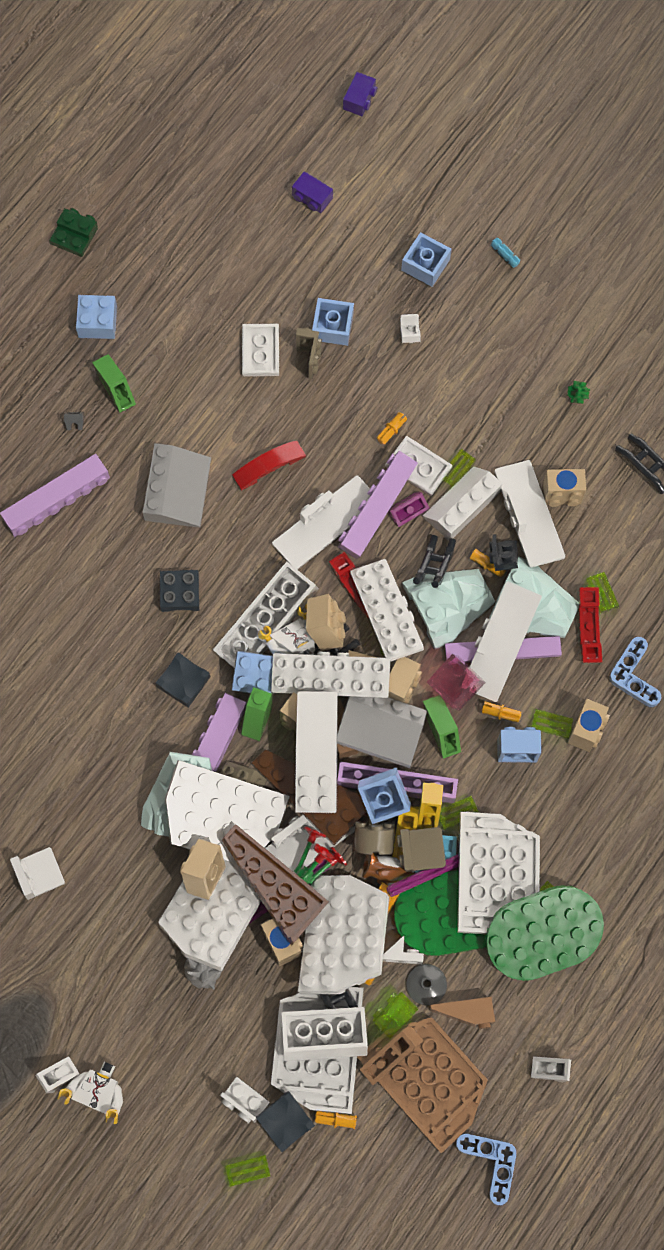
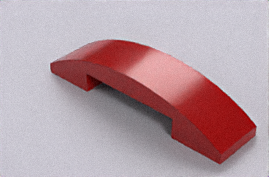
M297 441L289 442L258 456L237 470L232 476L242 491L258 483L257 480L288 463L292 465L305 458L306 455Z
M343 552L330 560L329 564L353 601L368 617L350 573L351 570L355 569V565L348 555Z
M599 587L579 588V633L582 663H602V643H600Z

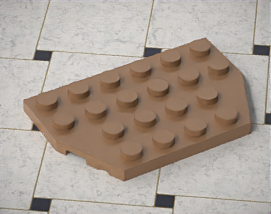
M431 1017L386 1030L368 1047L367 1056H358L357 1059L364 1066L402 1030L411 1025L423 1042L382 1077L378 1083L441 1154L472 1125L488 1080Z

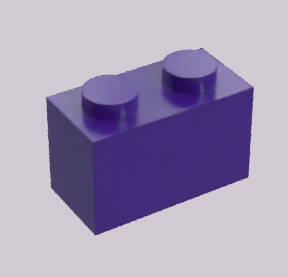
M356 72L343 99V110L363 116L365 110H369L371 97H375L377 93L376 79Z
M304 171L292 186V196L296 201L303 202L311 210L321 214L333 199V189Z

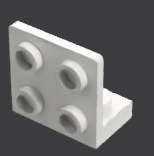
M50 847L21 860L18 856L10 859L24 896L28 900L65 884Z
M238 1077L235 1078L226 1092H222L220 1095L223 1098L221 1102L230 1110L236 1108L240 1111L239 1117L248 1124L250 1121L255 1123L257 1121L256 1116L263 1112L270 1103Z

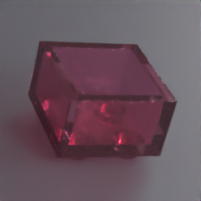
M452 654L427 681L453 709L458 711L486 683L455 654Z

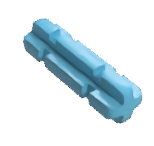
M495 238L491 242V246L498 250L497 252L506 261H509L513 268L520 263V259L516 255L514 256V253L505 244H502L499 238Z

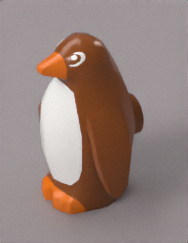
M367 854L364 860L362 877H376L379 884L385 883L388 885L389 883H396L414 875V871L406 872L405 867H401L400 860L392 856Z

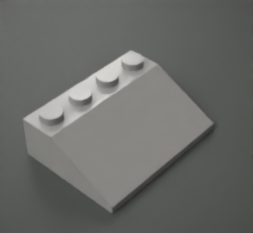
M155 443L143 508L144 520L200 528L211 457L176 446Z
M348 696L337 733V744L410 768L427 710L389 697Z

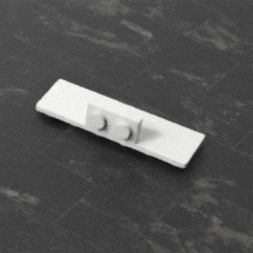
M530 460L496 468V477L503 483L501 491L505 499V508L510 513L512 527L516 529L529 567L532 568L565 559L564 550Z
M357 475L334 494L330 491H327L325 494L321 493L316 497L315 502L311 505L307 504L302 508L300 520L275 539L272 545L288 563L298 570L350 528L348 523L353 516L357 517L360 510H358V507L363 500L367 501L370 495L367 493L370 488Z
M386 559L351 570V576L385 657L389 658L391 662L423 651L424 646L413 623V614L407 609V600L405 596L401 595Z
M509 581L505 583L491 618H486L482 627L485 630L483 637L478 636L474 647L478 649L464 679L462 688L494 702L498 701L540 603L541 595Z
M318 652V655L274 653L271 692L291 694L293 692L296 694L298 692H337V696L388 698L390 659L349 657V653H337V656H330V652Z
M304 815L300 818L298 816L293 818L285 829H278L273 834V838H271L272 843L265 848L293 872L298 866L308 843L309 833L303 828L306 826L318 831ZM355 826L335 845L326 838H316L315 843L311 845L302 868L304 866L308 867L315 861L314 858L318 853L313 848L316 843L330 850V847H335L355 832Z

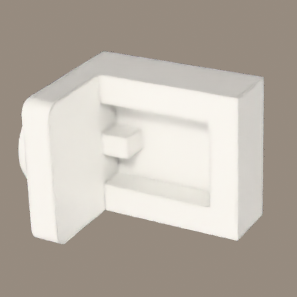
M418 314L400 316L402 343L420 342Z

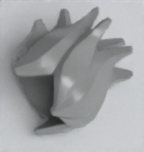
M187 958L184 965V973L192 985L197 988H212L215 990L216 980L220 977L222 971Z

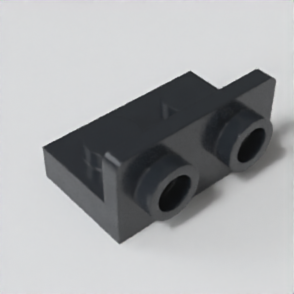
M492 534V541L489 542L491 552L489 553L490 564H494L495 571L518 568L517 540L498 542L497 535Z

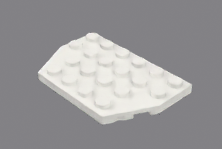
M177 760L165 795L170 843L191 849L198 839L221 846L224 860L236 863L222 842L223 837L236 824L265 847L273 838V834L279 829L289 796Z
M460 812L457 933L486 934L487 927L489 928L494 914L501 907L514 900L539 892V835L527 831L523 826L509 821L501 814Z
M224 860L226 868L209 900L187 893L185 884L182 882L158 922L162 930L168 934L169 938L178 946L186 958L219 971L223 970L261 902V899L238 864Z
M351 875L318 876L311 887L329 902L306 929L298 992L300 994H341L356 984L360 985L368 979L381 975L389 896L387 893Z
M348 988L358 1007H362L363 988ZM298 993L280 1000L271 1085L283 1093L289 1091L297 1102L309 1110L352 1114L357 1056L284 1061L282 1012L324 1010L326 1007L320 995ZM345 999L334 1005L336 1009L349 1008Z

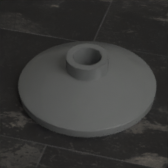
M423 964L415 967L409 973L406 987L409 996L416 1003L433 1005L439 1002L445 995L447 981L444 973L438 967ZM425 980H429L431 982V986L425 987L423 985V982Z

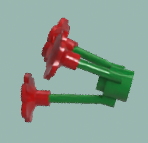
M306 826L303 828L309 833L308 843L298 866L294 870L307 884H312L319 875L330 866L333 867L337 862L343 866L347 865L334 847L329 848L332 852L331 854L328 849L316 843L313 848L318 853L314 858L315 861L309 868L306 866L302 868L311 845L315 843L316 838H326V835ZM324 859L327 860L328 863L314 874V868L321 864Z

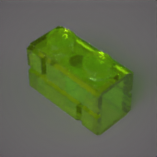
M400 992L398 995L393 993L387 1000L389 1004L384 1009L380 1007L372 1015L375 1018L372 1023L389 1040L418 1011V1007L403 992Z

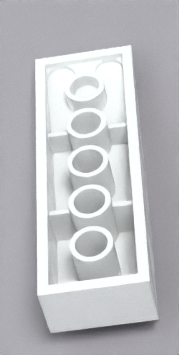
M286 562L213 650L234 668L237 650L263 654L268 647L265 644L266 640L258 637V631L261 630L266 634L263 627L269 626L271 634L289 625L298 615L297 610L299 606L302 610L305 604H307V599L312 598L319 588L290 563Z
M337 692L297 693L296 812H337Z

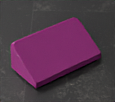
M417 491L393 505L389 509L388 514L397 527H400L430 508L422 492Z

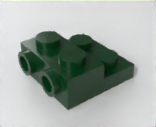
M64 208L56 222L57 228L49 242L53 246L83 257L98 230L97 221L91 215H80L74 208H70V210Z

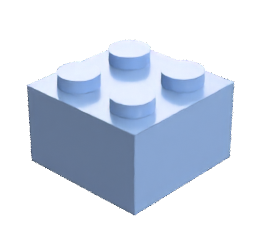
M420 232L402 259L401 271L433 287L450 261L452 249Z
M78 295L76 330L79 338L115 339L117 315L115 296Z
M318 298L312 331L319 332V339H322V342L348 346L354 303Z
M237 650L232 690L251 693L254 687L271 693L273 655Z
M506 727L504 730H501L497 739L498 762L537 763L541 755V730H536L534 727H526L524 730Z
M397 768L359 781L358 790L372 824L410 811L411 803Z

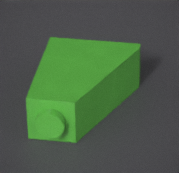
M109 354L92 362L99 379L119 412L136 405L125 376Z
M253 687L246 706L242 736L257 741L261 740L273 707L272 693Z
M442 696L431 697L423 701L424 710H427L426 718L442 758L460 753L458 728Z

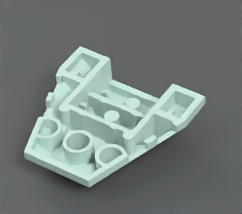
M518 557V568L511 570L506 582L509 581L542 596L527 633L535 632L544 636H560V638H565L578 611L579 602L539 566L530 568L527 560ZM501 590V592H500V594H499V596H498V599H497V601H496V603H495V606H494V608H493V610H492V612H491V615H490L489 619L491 618V616H492V614H493V611H494V609H495V607H496V604H497V602H498V600H499V597H500V595H501V593H502V590Z
M479 569L446 572L443 582L437 588H433L431 585L436 576L431 574H425L423 581L419 584L413 583L414 577L402 582L409 599H413L427 627V635L434 649L453 642L463 630H466L476 618H479L495 603Z
M170 752L143 806L141 826L148 830H154V833L157 835L169 836L170 830L167 821L165 795L177 760L212 771L210 758Z

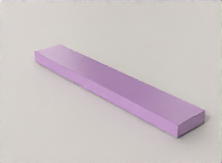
M560 636L525 638L516 659L561 657ZM476 642L445 644L446 664L472 662L478 649L474 647Z

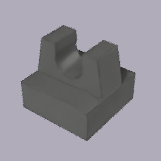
M66 412L64 414L67 430H72V423L78 425V430H83L84 412Z

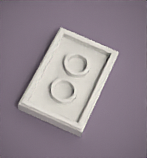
M242 324L243 376H279V324Z
M408 436L403 439L393 453L395 455L398 451H401L418 462L407 481L430 496L433 495L452 468V464Z

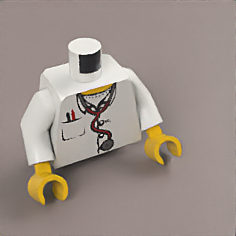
M300 606L297 613L303 617V621L298 619L271 634L269 626L263 627L266 634L261 630L258 631V637L266 640L265 644L272 654L314 655L315 642L306 631L307 612H302Z
M104 1062L99 1073L91 1069L89 1072H83L74 1078L65 1089L60 1090L57 1099L59 1100L61 1096H65L67 1099L64 1104L67 1105L71 1098L106 1114L105 1122H107L108 1118L113 1117L114 1124H117L118 1114L123 1104V1097L118 1081L110 1078L115 1066Z

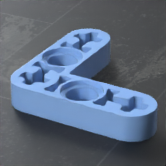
M635 637L612 670L609 679L614 686L644 705L655 707L661 700L660 691L632 674L648 647V643L644 638ZM641 643V648H639L637 653H632L636 645ZM630 657L633 659L634 664L626 666L623 659ZM621 669L625 670L623 675L621 676L622 679H619V681H617L615 679L616 675L619 674ZM638 683L640 691H632L630 684ZM644 688H645V689H647V690H646V692L644 693V695H643V697H642V696H640V695L642 694V692L644 691ZM654 694L656 700L649 701L648 695Z
M460 1135L456 1140V1147L460 1152L495 1160L489 1198L495 1205L505 1204L509 1198L514 1171L515 1147L510 1143L475 1135ZM466 1137L469 1143L475 1144V1139L479 1140L476 1146L477 1153L473 1152L474 1147L470 1146L464 1150L460 1141H463ZM483 1142L491 1144L492 1151L490 1154H483L481 1152L480 1146ZM506 1147H509V1151L512 1152V1156L507 1157V1162H511L510 1167L505 1164H498L499 1160L504 1161V1154H501V1150H505ZM499 1168L508 1170L509 1176L506 1180H500L497 1177ZM495 1181L500 1184L507 1183V1188L502 1187L501 1193L505 1197L500 1199V1202H497V1198L493 1196V1193L498 1192L499 1186H495Z

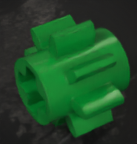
M573 381V385L568 386L567 396L571 398L570 402L584 404V400L589 399L590 389L586 387V382Z

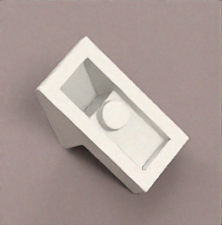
M404 936L383 954V962L423 963V954L419 953V950L408 949L407 952H403Z
M67 1057L37 1073L35 1076L46 1093H54L60 1086L76 1078L79 1072L71 1059Z
M533 1057L531 1078L567 1082L570 1079L571 1060Z

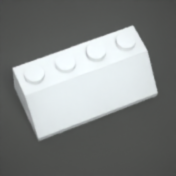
M473 467L423 515V518L449 541L501 492L503 483L489 471Z
M364 1007L282 1012L284 1061L367 1056L368 1046Z

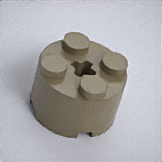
M368 819V823L364 821L355 822L354 846L356 852L372 855L373 852H379V855L394 852L395 823L377 822L372 824L370 819Z

